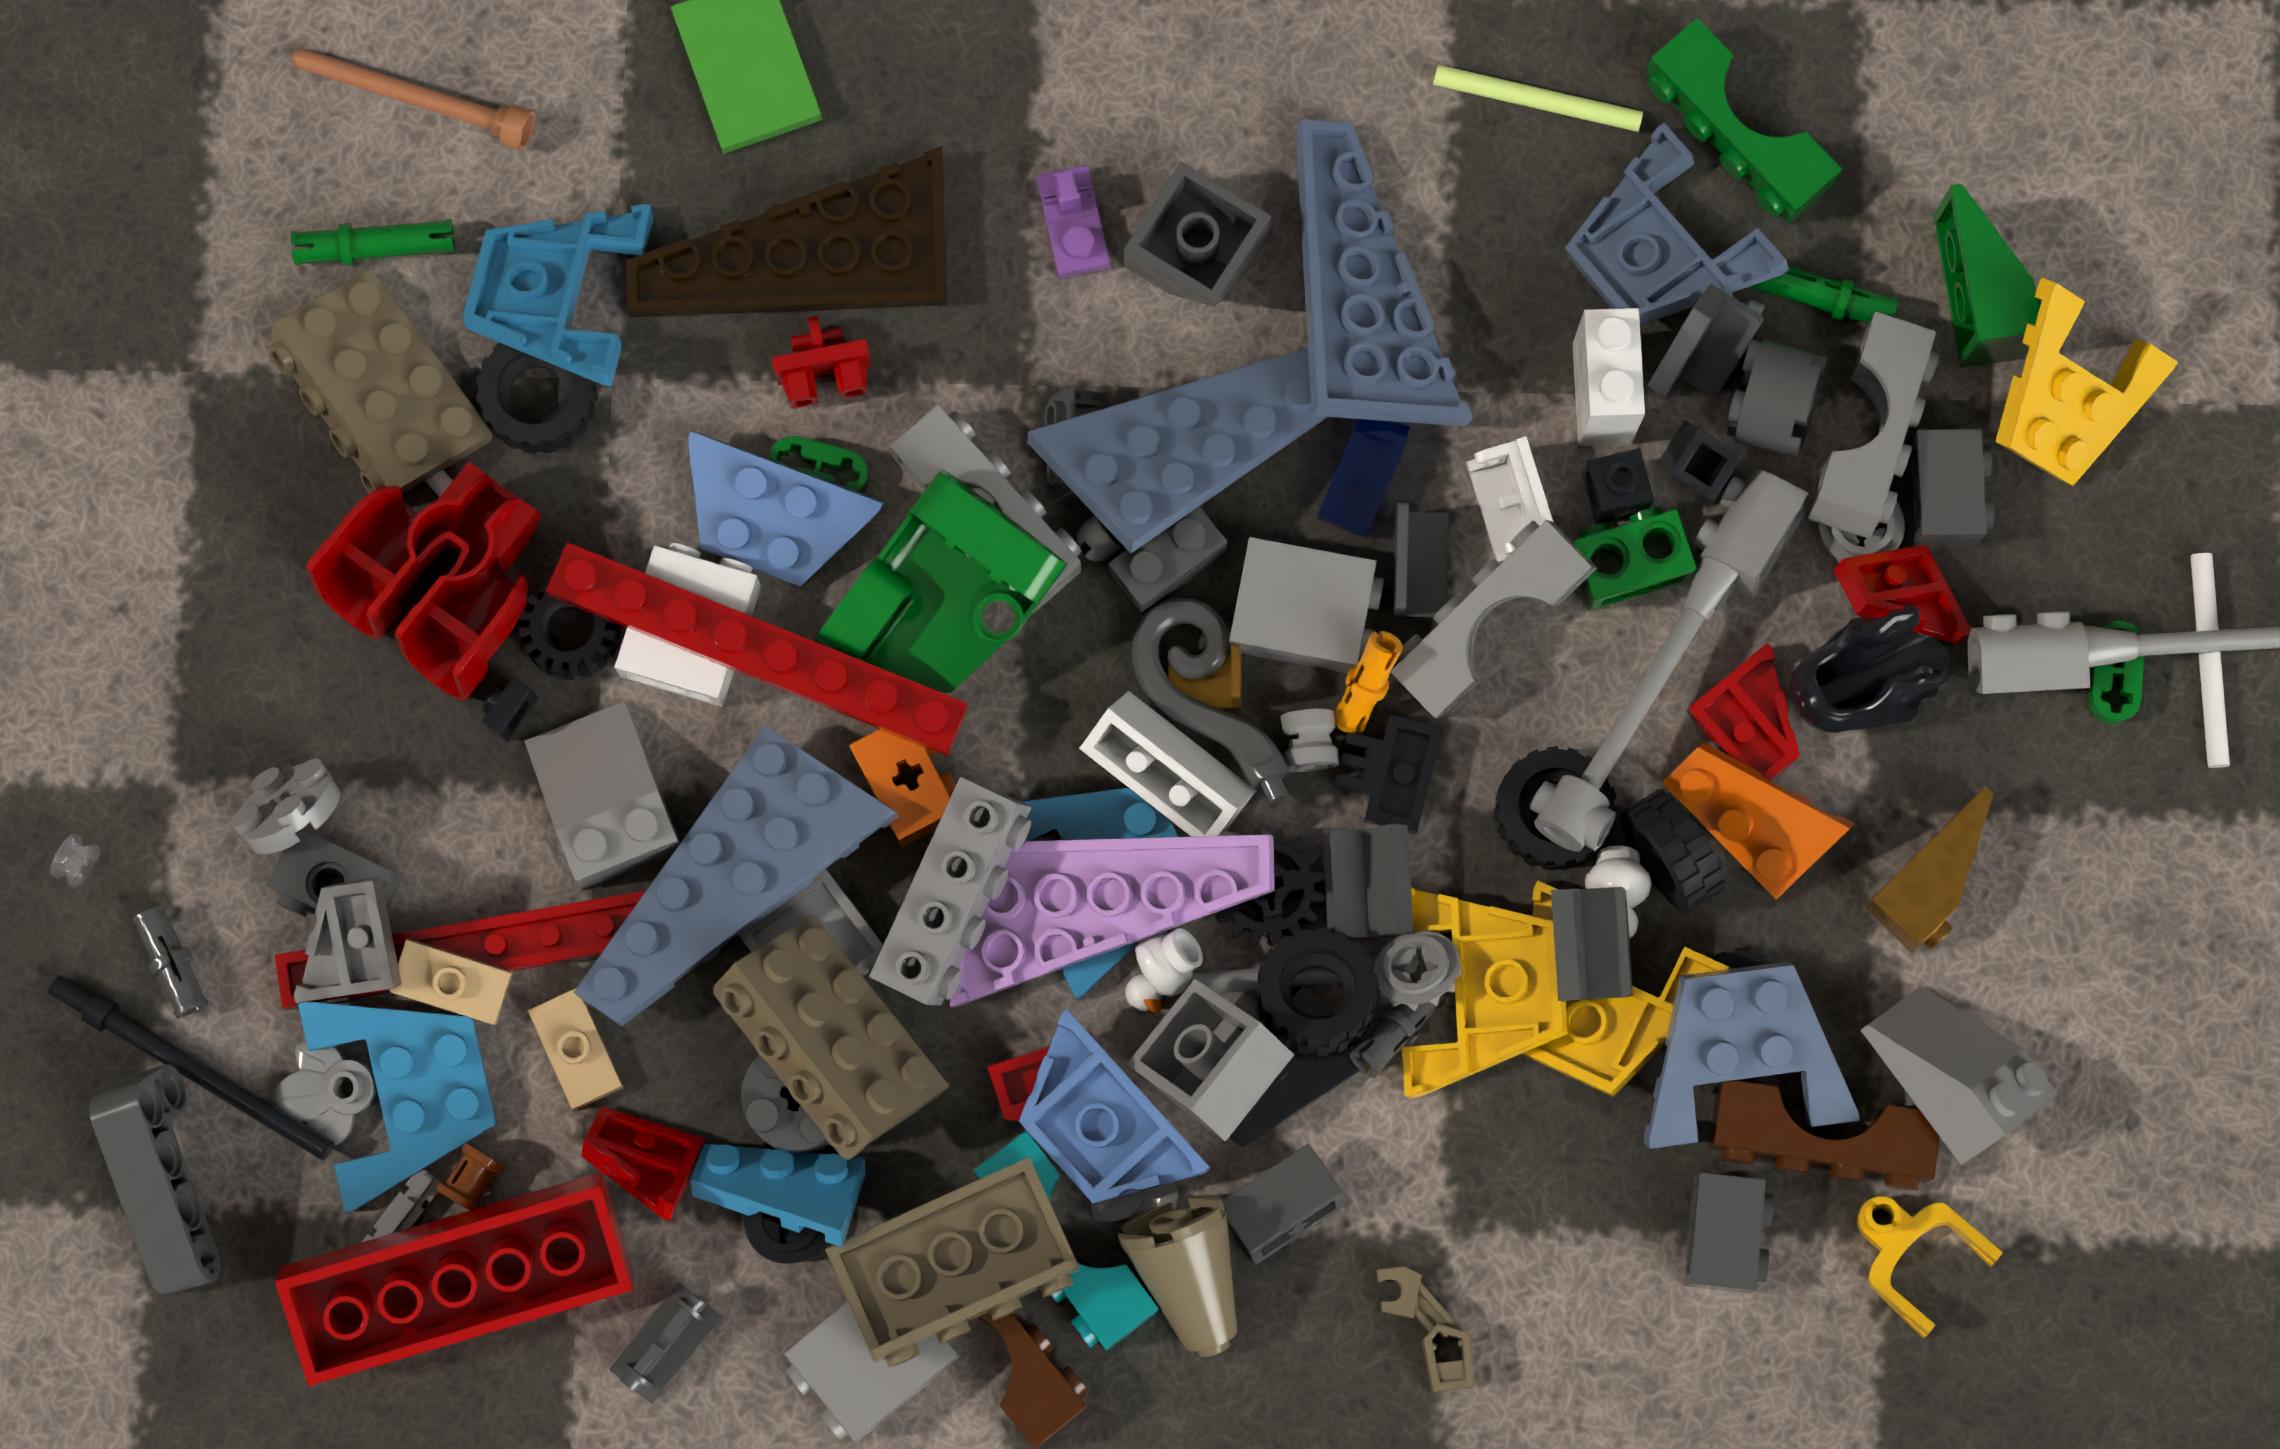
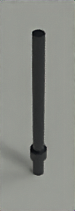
M61 975L52 982L48 994L81 1013V1020L100 1032L107 1029L165 1065L171 1064L184 1077L320 1160L324 1161L332 1151L335 1144L334 1141L118 1010L119 1004L101 993L92 995Z

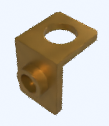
M1231 644V655H1227L1223 665L1214 674L1205 678L1189 679L1181 677L1172 669L1169 663V680L1186 695L1221 710L1242 709L1240 644Z

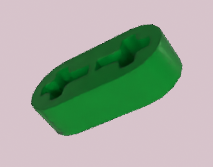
M788 436L776 442L769 453L770 459L783 463L779 461L781 456L790 457L793 450H800L802 460L816 466L814 470L804 467H797L796 469L836 484V477L823 473V469L828 468L841 471L844 464L849 463L852 464L853 473L859 479L857 482L848 481L846 487L864 494L869 485V472L864 459L859 454L848 449L799 436Z
M2113 621L2103 627L2135 632L2136 635L2141 634L2137 627L2125 621ZM2137 656L2134 660L2120 662L2119 668H2114V663L2090 667L2088 705L2093 716L2101 723L2108 725L2121 724L2129 720L2139 709L2142 699L2144 656ZM2113 678H2119V696L2128 699V703L2118 708L2117 713L2111 712L2109 702L2101 700V695L2111 690Z

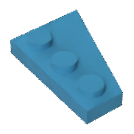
M703 1144L690 1179L692 1196L748 1216L763 1212L778 1217L781 1220V1227L798 1233L804 1227L825 1233V1242L843 1248L866 1175L865 1158L853 1157L850 1160H846L838 1154L790 1153L780 1149L772 1150Z

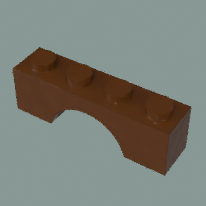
M1730 1080L1717 1083L1708 1149L1720 1150V1159L1727 1162L1753 1165L1754 1156L1776 1159L1775 1168L1783 1171L1808 1173L1809 1165L1831 1168L1830 1177L1834 1179L1863 1182L1864 1173L1884 1176V1186L1917 1191L1919 1182L1927 1183L1935 1179L1940 1136L1919 1109L1886 1105L1878 1111L1872 1123L1860 1135L1845 1140L1822 1139L1807 1133L1791 1119L1783 1105L1778 1087Z
M989 1313L977 1317V1319L986 1322L1001 1335L1007 1345L1011 1358L1010 1384L1000 1407L1032 1447L1038 1449L1088 1408L1081 1400V1397L1089 1391L1069 1366H1066L1060 1372L1046 1356L1054 1347L1033 1322L1024 1329L1012 1313L995 1321L991 1320Z

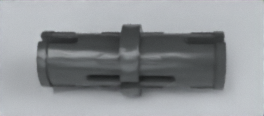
M163 905L156 906L136 915L132 922L137 927L151 959L148 968L153 977L159 976L174 1008L176 1018L190 1016L209 1005L208 1001L204 998L189 964L193 957L189 948H182L167 917L165 907ZM160 942L164 943L181 982H177Z
M1443 994L1439 997L1437 1006L1427 1002L1419 1004L1416 1011L1406 1004H1399L1394 1008H1386L1378 1017V1022L1380 1023L1350 1053V1058L1354 1065L1365 1075L1369 1073L1370 1077L1376 1078L1396 1053L1403 1047H1410L1419 1037L1417 1032L1421 1029L1422 1025L1445 1004V995Z

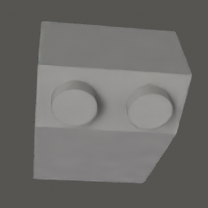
M625 701L524 741L575 882L582 890L668 857L680 845V838Z
M1922 986L1861 1029V1032L1961 1165L2006 1136L2058 1094L2049 1083L2043 1069L2034 1063L2024 1048Z

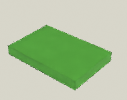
M688 0L671 6L676 25L723 154L822 120L820 109L780 0Z

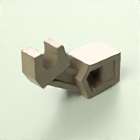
M1405 1266L1376 1270L1377 1283L1394 1281L1399 1285L1401 1291L1396 1301L1380 1302L1381 1312L1414 1319L1415 1316L1429 1332L1422 1339L1421 1343L1431 1393L1475 1387L1470 1333L1462 1331L1421 1283L1422 1275ZM1436 1334H1440L1442 1338L1450 1337L1459 1340L1456 1345L1461 1349V1360L1436 1363L1434 1350H1436L1437 1346L1435 1343H1432V1339Z

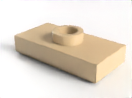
M408 938L405 941L398 963L402 984L390 989V992L496 1025L513 971Z
M576 988L527 1010L573 1111L624 1088L586 1002L574 993Z

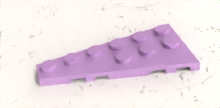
M1240 835L1024 841L1018 850L1012 849L1004 869L1008 870L1006 884L995 900H989L981 919L986 921L978 944L972 950L967 948L959 969L963 971V976L957 991L950 999V1007L967 1004L1273 892V836Z

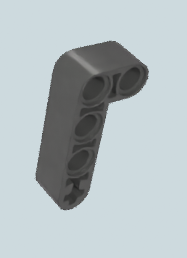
M171 1064L118 1078L95 1093L89 1103V1116L147 1275L153 1288L163 1296L217 1281L221 1271L217 1246L170 1122L171 1118L185 1108L187 1101L183 1078Z

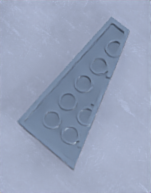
M1301 119L1295 131L1312 416L1467 427L1473 416L1467 402H1461L1452 380L1455 372L1449 358H1443L1432 331L1435 326L1408 258L1405 252L1400 253L1392 234L1394 224L1388 210H1382L1372 186L1375 178L1352 123Z
M1308 348L1028 431L1027 443L1130 553H1133L1327 417L1312 416Z
M765 725L574 993L620 1026L625 1025L674 988L675 982L701 962L706 964L721 952V947L741 932L747 933L812 884L815 876L839 858L845 859L860 847L858 845L880 827L886 828L898 819V814Z

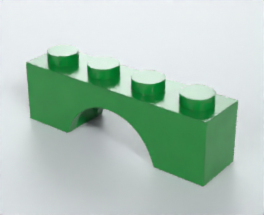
M1696 18L1650 58L1645 73L1649 78L1647 84L1652 93L1664 104L1672 102L1685 115L1683 122L1696 139L1701 142L1708 140L1721 153L1719 160L1732 177L1737 180H1741L1744 177L1757 191L1755 194L1756 200L1767 214L1773 218H1777L1780 215L1789 225L1835 185L1842 168L1806 131L1788 137H1770L1750 130L1736 118L1728 105L1724 88L1725 75L1733 54Z

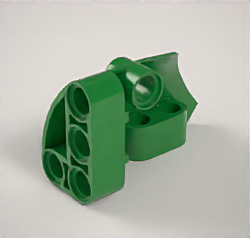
M940 469L908 512V516L877 558L874 557L816 635L814 642L936 691L953 692L1007 640L1012 639L1019 632L1068 564L985 498L949 472ZM995 601H1003L1009 604L1015 614L1014 624L1009 629L1003 631L990 628L984 619V610L987 605Z

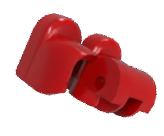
M468 462L435 503L429 504L418 514L404 501L403 490L397 485L381 487L371 492L356 504L330 537L323 542L308 561L306 569L317 595L332 611L364 635L379 641L399 617L403 605L401 600L445 547L448 546L460 554L448 575H440L419 603L412 608L395 631V637L401 654L418 673L447 695L458 701L465 702L485 678L488 672L487 662L510 634L526 605L528 592L526 577L518 572L516 583L514 584L502 575L518 559L529 544L540 522L541 513Z

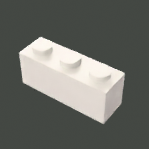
M1130 691L1106 710L1079 748L1191 837L1222 836L1256 792L1255 789H1250L1245 781Z

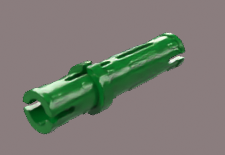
M446 219V221L352 228L350 223L339 224L336 230L292 231L291 245H295V247L314 246L308 249H293V262L295 266L307 263L342 261V264L345 266L355 265V259L449 252V254L455 253V240L452 237L432 239L434 236L454 235L452 219Z
M1789 265V270L1783 275L1747 287L1831 313V318L1842 321L1844 317L1866 324L1870 323L1875 311L1894 317L1899 303V298H1893L1854 286V280L1844 278L1841 282Z

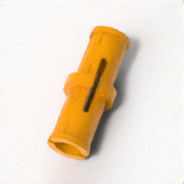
M1376 631L1373 632L1368 639L1364 653L1357 666H1352L1346 676V691L1337 709L1334 711L1335 725L1345 733H1355L1356 731L1359 734L1362 733L1366 728L1375 704L1385 697L1389 689V674L1403 650L1401 641L1393 634L1385 631H1380L1379 634Z

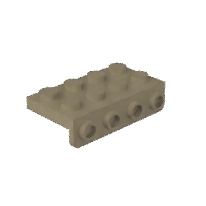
M372 268L273 323L271 346L268 347L274 364L283 374L290 372L300 386L299 394L304 405L312 415L317 416L320 414L331 428L329 435L338 452L345 458L351 456L360 468L361 481L369 494L378 488L392 485L399 486L403 493L492 440L493 433Z
M814 915L735 962L713 987L714 995L721 1003L724 1011L736 1022L754 1045L758 1054L765 1059L788 1088L792 1097L802 1106L821 1130L829 1144L846 1160H850L858 1155L873 1140L939 1097L949 1087L945 1079Z
M1030 1157L845 1240L843 1248L833 1245L825 1249L869 1348L873 1362L878 1363L886 1359L889 1368L920 1355L916 1345L935 1336L938 1337L940 1344H944L969 1333L972 1330L968 1321L983 1314L989 1313L991 1320L995 1321L1021 1309L1023 1306L1019 1298L1040 1289L1043 1298L1070 1287L1074 1284L1071 1274L1080 1271Z

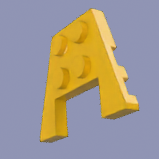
M2042 277L2035 294L2036 298L2042 300L2036 324L2027 323L2022 341L2023 344L2029 347L2022 376L2013 375L1995 442L2054 478L2074 486L2174 370L2178 361L2152 344L2135 338L2111 385L2107 384L2059 353L2085 301L2058 283Z
M1537 880L1532 898L1534 902L1532 916L1553 921L1551 890L1558 889ZM1684 947L1660 997L1653 996L1633 986V993L1629 997L1566 1001L1568 1034L1524 1052L1522 1055L1614 1097L1665 1044L1680 976L1727 970L1730 967Z
M1411 887L1413 932L1431 931L1438 934L1452 932V943L1457 948L1460 956L1462 974L1455 981L1458 1041L1456 1043L1402 1048L1405 1097L1409 1099L1419 1098L1568 1034L1566 1001H1558L1553 921L1492 906L1487 907L1442 894L1437 895Z

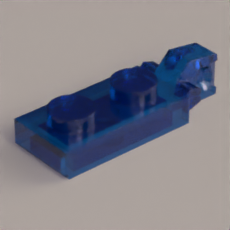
M1358 419L1317 519L1367 539L1409 438L1407 436L1411 427L1394 421Z

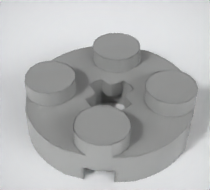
M318 758L308 760L303 764L290 767L282 772L278 768L272 767L260 773L253 780L251 788L254 792L232 816L230 824L239 837L257 854L279 852L300 842L295 833L304 828L309 822L316 830L329 818L338 804L340 790L333 781L330 772Z

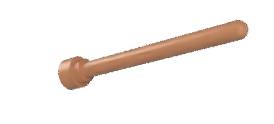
M298 49L292 56L294 66L300 70L492 130V136L499 138L501 145L520 151L527 147L535 126V111L512 104L509 108L501 106L498 110L307 49Z

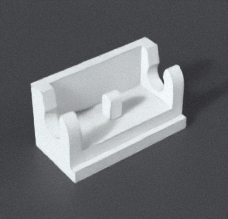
M1527 437L1479 451L1474 454L1475 459L1466 463L1495 558L1500 564L1516 550L1511 541L1530 522L1535 521L1539 526L1545 520L1553 522Z

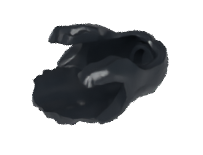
M1913 604L1904 606V609L1894 610L1881 618H1854L1825 645L1811 652L1799 663L1792 673L1789 684L1791 696L1798 713L1811 727L1825 733H1840L1890 724L1907 723L1919 714L1918 706L1926 698L1937 696L1938 688L1945 685L1950 678L1949 665L1951 657L1949 650L1940 642V639L1912 631L1920 623L1918 608Z

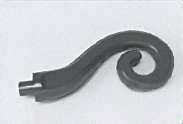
M1178 597L1155 604L1143 615L1134 631L1131 643L1132 667L1144 694L1154 706L1172 720L1226 747L1235 758L1250 789L1262 788L1269 804L1286 798L1289 794L1281 778L1286 776L1290 770L1274 742L1250 721L1203 703L1183 693L1169 680L1161 665L1159 644L1163 635L1174 626L1191 624L1201 629L1207 638L1206 649L1200 655H1192L1182 646L1175 645L1168 651V661L1172 669L1181 677L1201 679L1214 674L1223 665L1229 653V634L1223 619L1209 605L1196 599Z

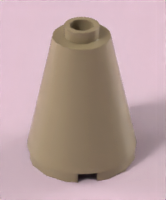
M1215 1195L1187 1198L1190 1208L1173 1210L1171 1203L1155 1207L1126 1222L1121 1227L1123 1234L1118 1233L1123 1250L1183 1347L1187 1351H1197L1200 1357L1213 1356L1227 1350L1230 1347L1229 1340L1237 1334L1227 1211L1222 1198Z

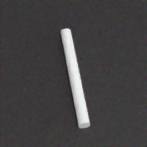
M2212 553L2193 554L2190 558L2196 631L2219 630ZM2221 652L2198 653L2207 764L2208 768L2230 766Z

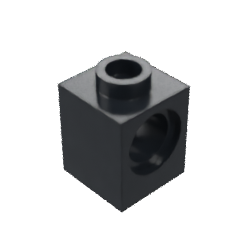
M1640 448L1587 461L1582 477L1595 525L1628 518L1637 512L1650 508L1654 497Z

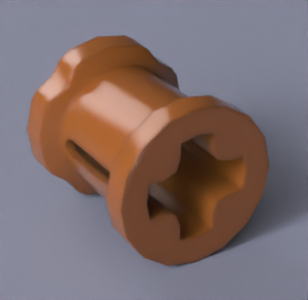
M465 1143L461 1148L463 1155L447 1181L439 1182L435 1190L470 1211L481 1207L478 1203L495 1175H501L506 1167Z

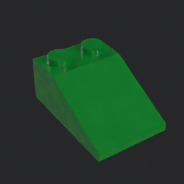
M1962 184L1951 185L1933 214L1959 365L1960 367L2023 359L2029 350V347L2022 343L2027 323L2036 324L2042 302L2041 299L2035 297L2034 279Z

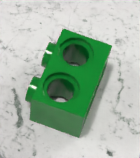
M1653 507L1630 516L1631 523L1611 529L1608 522L1585 528L1578 533L1580 539L1574 540L1573 543L1591 562L1593 555L1606 552L1613 555L1619 563L1618 572L1606 575L1595 570L1580 584L1589 611L1692 580L1697 568L1677 509L1662 513L1660 507ZM1649 537L1663 539L1670 548V555L1664 559L1650 557L1643 548V541Z

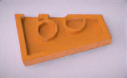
M1704 742L1662 782L1776 900L1856 824L1839 814L1835 817L1811 804V799L1796 791L1790 793L1762 778L1759 771Z

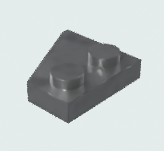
M381 877L330 884L321 888L315 911L317 923L314 930L309 934L305 954L309 955L302 983L296 985L294 993L295 1002L299 1003L386 990L401 985Z

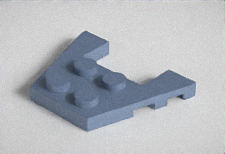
M1665 123L1658 126L1651 135L1652 142L1641 157H1634L1624 170L1625 177L1609 198L1603 197L1565 247L1571 262L1612 309L1639 308L1640 325L1693 307L1710 284L1730 294L1783 275L1789 270L1787 260L1759 228L1752 231L1715 259H1711L1655 196V192L1695 164L1692 153Z
M1780 962L1680 976L1665 1041L1667 1046L1661 1076L1657 1077L1653 1098H1655L1650 1124L1646 1125L1644 1133V1143L1649 1149L1698 1142L1693 1087L1700 1084L1801 1071L1806 1124L1810 1127L1859 1121V1112L1793 964Z

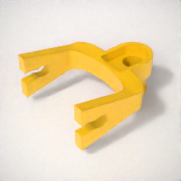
M1879 1196L1866 1201L1858 1213L1857 1224L1860 1233L1880 1251L1868 1274L1869 1286L1923 1338L1932 1331L1935 1324L1891 1286L1892 1271L1903 1253L1926 1232L1939 1226H1947L1990 1267L2003 1254L2000 1249L1945 1203L1931 1204L1920 1210L1912 1218L1893 1199ZM1876 1209L1887 1211L1891 1216V1224H1877L1872 1218V1212Z

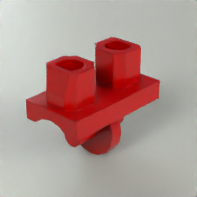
M818 316L808 318L810 333L790 337L793 353L771 357L778 385H783L784 392L792 409L819 403L814 378L834 374L840 398L848 399L868 394L867 368L872 367L866 339L844 343L842 327L821 331Z

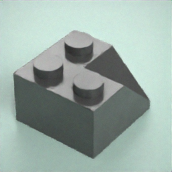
M1180 162L1125 246L1124 267L1171 295L1215 307L1241 280L1270 235L1272 216L1185 163Z

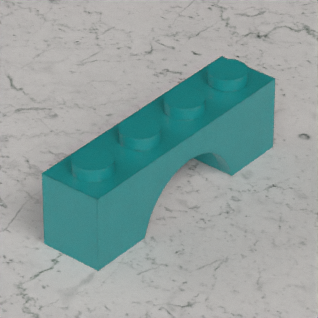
M1027 1130L974 1169L976 1176L981 1179L1030 1157L1049 1201L1061 1179L1060 1174ZM1078 1263L1080 1271L1071 1274L1074 1284L1051 1295L1057 1303L1065 1297L1069 1300L1079 1314L1071 1321L1073 1326L1090 1348L1100 1342L1105 1351L1109 1350L1159 1312L1157 1305L1126 1264L1111 1268H1092Z

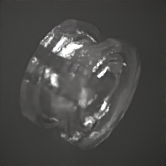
M76 833L71 834L62 843L50 867V875L56 879H60L63 876L67 877V884L74 889L79 888L86 881L100 854V847L95 843H89L87 846L82 844L83 838Z

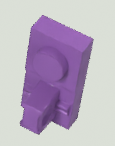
M1088 164L1036 175L1058 279L1110 269L1109 256Z

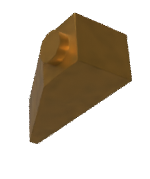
M1986 786L1864 906L1910 953L1922 943L1931 950L1953 928L1946 919L1959 906L1994 794Z

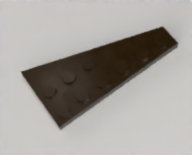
M942 146L926 151L924 156L897 165L896 162L879 168L878 173L850 183L843 181L766 209L767 213L742 222L738 219L720 226V230L693 240L686 238L626 260L627 313L629 317L947 305Z

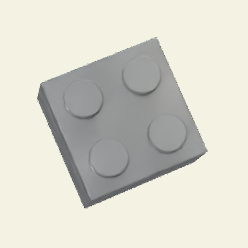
M1194 979L1126 1065L1161 1097L1226 1141L1294 1054L1261 1022Z

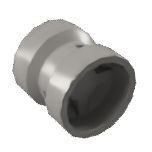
M1304 709L1288 712L1280 716L1281 731L1289 738V748L1284 753V760L1290 770L1289 772L1320 771L1339 765L1338 748L1332 744L1329 736L1336 727L1333 710Z

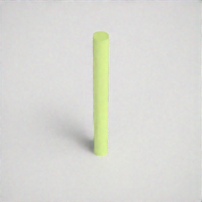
M1439 64L1433 83L1435 86L1639 132L1643 111Z

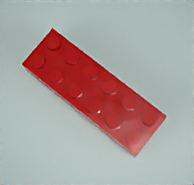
M598 1172L284 1265L279 1271L275 1284L309 1387L632 1291L634 1271L604 1173Z

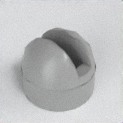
M1095 515L1083 523L1077 532L1076 543L1080 548L1086 544L1091 547V550L1084 557L1094 562L1104 561L1123 547L1118 539Z

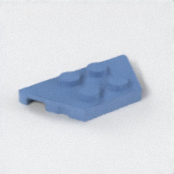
M695 430L689 433L688 447L700 546L702 550L723 558L740 561L751 566L752 569L801 587L813 578L835 554H838L865 525L884 510L886 502Z
M1066 1009L1060 1015L1057 1023L1058 1027L1048 1053L1043 1058L1037 1074V1081L1020 1117L1019 1122L1094 1205L1205 1174L1210 1169L1208 1164Z

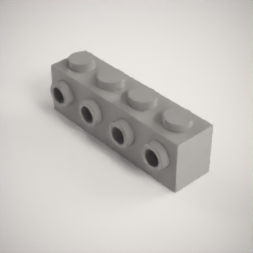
M964 777L959 778L869 975L870 978L926 1005L941 1006L944 999L949 1000L953 997L963 976V971L959 969L966 950L967 948L970 950L974 949L984 932L986 921L981 919L986 906L990 899L995 900L1000 895L1006 884L1008 870L1004 869L1012 849L1018 850L1027 838L1031 827V820L1027 819L1032 808L1031 806L976 780Z

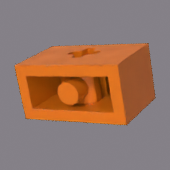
M880 729L849 745L875 798L898 814L899 818L892 822L890 827L901 848L934 832L956 787L948 771L939 776L929 757L937 754V752ZM909 768L913 775L922 772L917 777L918 788L910 791L905 784L895 786L901 782L899 772L903 769Z

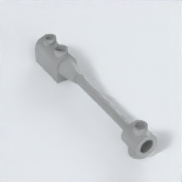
M1762 470L1752 471L1746 481L1736 476L1732 478L1720 501V505L1726 507L1728 511L1719 524L1708 519L1695 539L1693 547L1700 550L1701 554L1698 557L1699 565L1683 606V614L1580 779L1564 775L1557 786L1545 781L1537 791L1530 809L1539 814L1534 824L1545 837L1563 848L1576 852L1581 851L1584 845L1594 851L1601 846L1616 818V812L1608 808V799L1599 791L1701 624L1706 623L1734 590L1752 600L1755 598L1806 515L1808 492L1776 475Z
M2070 611L2038 612L2037 624L2017 625L2016 614L1983 616L1984 627L1971 628L1968 637L1969 691L1991 694L2090 688V667L2126 662L2136 659L2137 656L2280 648V626L2136 635L2135 632L2083 625L2082 622H2070Z

